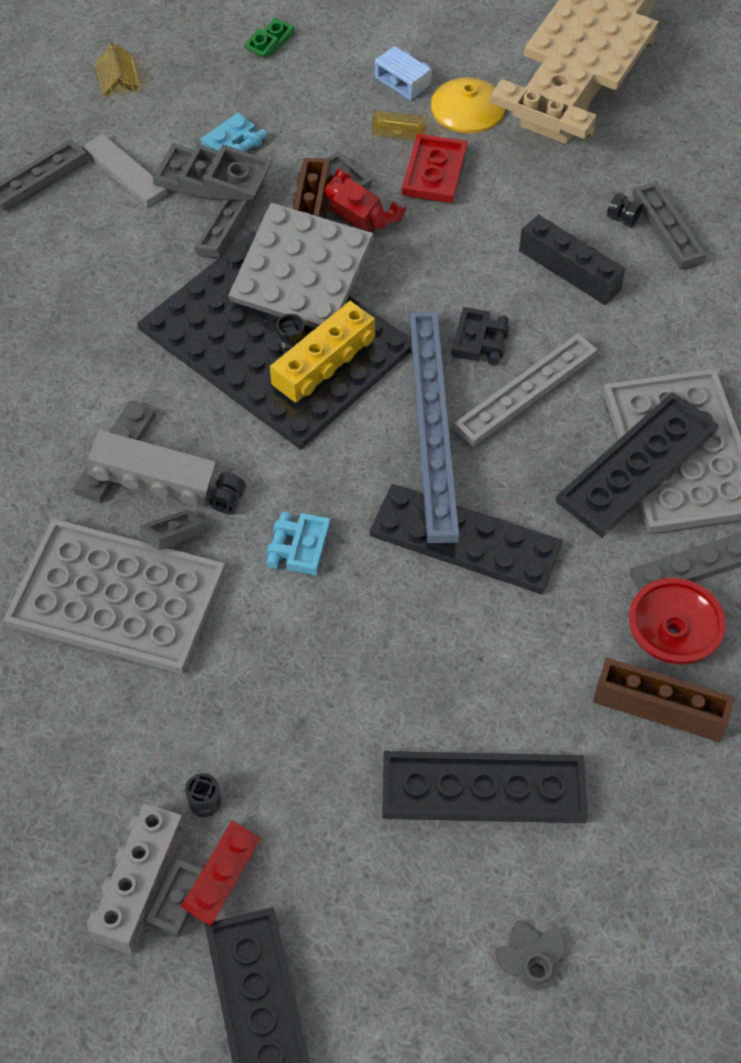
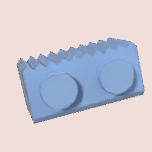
M393 46L392 49L390 48L389 51H386L375 60V78L390 86L391 89L393 88L394 91L401 93L402 96L409 100H412L431 86L432 69L427 63L419 62L413 58L408 51H402Z

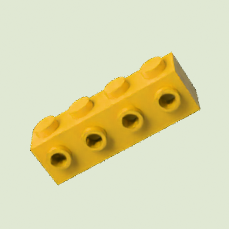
M349 301L270 366L271 384L295 403L304 396L310 395L319 383L324 379H329L338 367L344 362H349L356 352L373 341L375 337V318Z

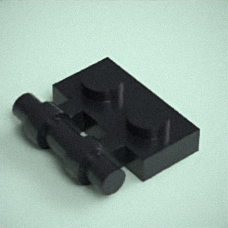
M463 307L451 356L479 361L481 353H486L489 356L488 363L492 366L498 365L499 359L503 357L505 351L503 343L509 334V319L506 316H500L498 321H491L490 311ZM485 335H493V341L486 340Z

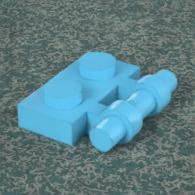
M236 113L200 138L201 145L218 151L224 144L247 152L252 148L256 149L262 145V141L268 135L264 129L256 132L255 125Z
M281 512L279 520L275 521L273 527V541L267 547L266 556L268 558L266 566L270 569H276L279 560L287 559V570L317 576L331 525L330 518L301 513L299 521L296 523L291 522L292 515L290 513ZM289 536L294 537L291 546L284 544L285 539Z

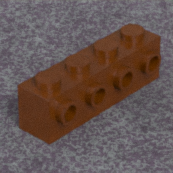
M303 158L301 172L297 174V192L293 194L294 210L326 219L329 199L325 196L324 190L332 178L330 159Z
M606 657L593 703L720 743L728 726L735 697Z

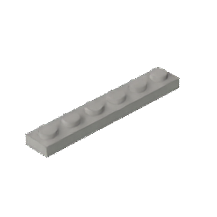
M577 333L454 422L453 430L474 448L597 357L598 349Z

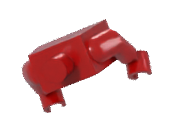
M338 167L331 181L325 187V196L332 200L328 211L357 229L373 233L375 229H382L394 221L401 222L407 209L406 207L398 206V203L393 201L389 210L384 212L380 198L351 180L352 174L342 171V167Z

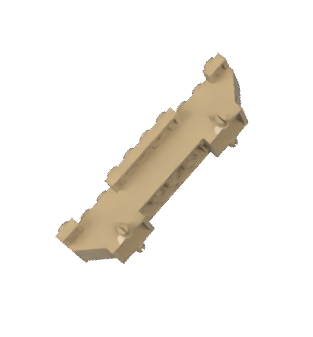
M558 0L524 47L523 56L539 61L542 65L526 87L501 79L490 94L489 103L513 111L512 116L521 119L520 127L567 144L573 135L583 139L587 135L592 137L596 130V126H593L596 114L588 112L589 104L602 85L617 90L646 45L653 46L656 40L654 33L657 30L659 21L649 18L655 0Z

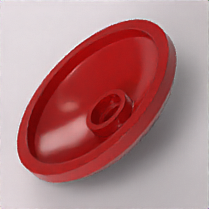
M681 578L660 579L644 586L634 597L628 616L630 631L637 644L650 656L670 664L686 665L706 659L717 650L726 629L725 614L716 597L703 586ZM668 629H676L678 634L671 633Z

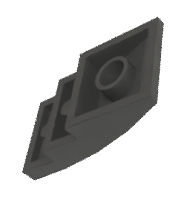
M172 143L153 177V185L207 198L254 200L272 165V161L224 144L218 151L201 144H197L195 149L192 150Z

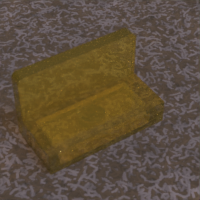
M111 43L94 63L102 95L108 97L118 84L135 92L140 87L132 54Z
M374 110L372 116V135L415 140L417 133L424 134L427 118L422 115Z

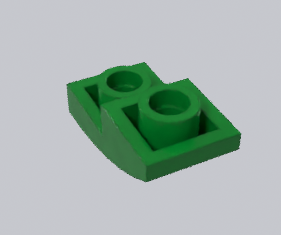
M274 17L264 30L258 28L244 47L246 50L262 58H267L274 54L295 34L294 26Z

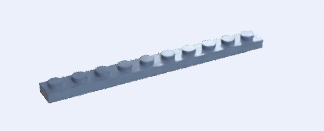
M437 312L409 313V327L427 543H458L459 529Z

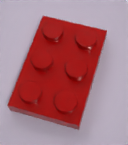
M417 133L402 184L401 195L453 203L467 152L468 141Z

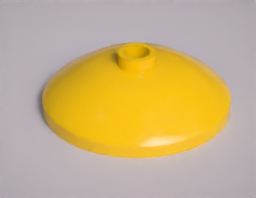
M473 77L450 80L441 85L431 98V112L434 118L442 126L460 133H479L493 128L503 119L506 109L489 103L490 94L495 89L493 84Z

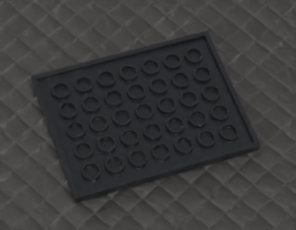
M253 231L137 322L138 329L301 450L411 353V338L349 296L346 303L349 301L353 302L375 318V337L373 341L356 352L349 362H344L338 367L329 379H324L319 383L310 395L304 396L295 403L271 384L270 366L285 354L279 349L277 343L276 323L280 317L232 302L228 297L257 232ZM305 325V337L316 328Z

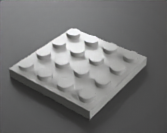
M270 203L228 297L232 302L279 317L285 314H297L304 320L305 325L317 328L346 304L374 239L373 233Z

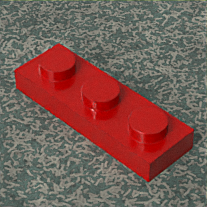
M232 820L180 907L210 926L216 919L261 838Z

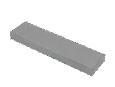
M104 134L99 135L82 146L91 160L147 208L168 195L166 188L153 185V176Z

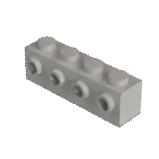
M98 429L88 457L87 475H91L100 481L109 480L117 482L129 489L139 488L150 491L159 497L168 496L179 499L188 505L197 504L204 506L214 474L215 461Z
M143 803L139 814L135 813L129 824L128 831L130 835L126 845L121 844L116 854L115 864L117 866L112 876H107L101 891L103 898L99 908H94L88 919L87 928L93 942L133 955L146 924L145 920L156 900L184 832L185 825L182 815Z

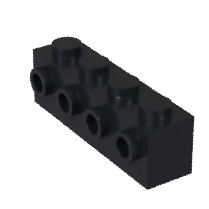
M539 214L521 229L519 252L603 305H606L621 291L626 268L618 262L611 260L597 249L590 247Z

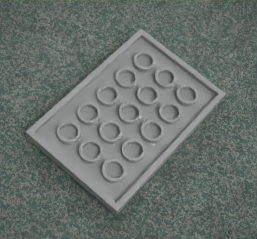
M716 369L604 384L603 394L618 440L671 392H674L719 424L717 432L639 504L648 534L741 520V436Z
M52 518L3 618L5 627L183 675L225 573V563L169 548L158 550L150 543Z

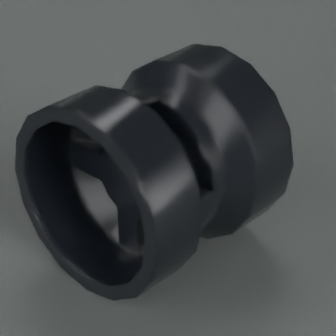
M617 193L609 205L607 217L613 220L619 219L623 222V225L632 228L642 213L643 203L636 200L630 201L627 199V196Z
M285 314L277 320L278 347L286 353L305 338L304 320L297 314Z
M224 472L219 475L215 483L216 489L211 491L207 502L214 510L230 515L235 512L238 506L237 499L244 494L246 483L239 476Z
M206 773L195 774L188 780L185 786V793L189 809L198 817H209L215 814L221 807L222 802L217 780L212 775Z

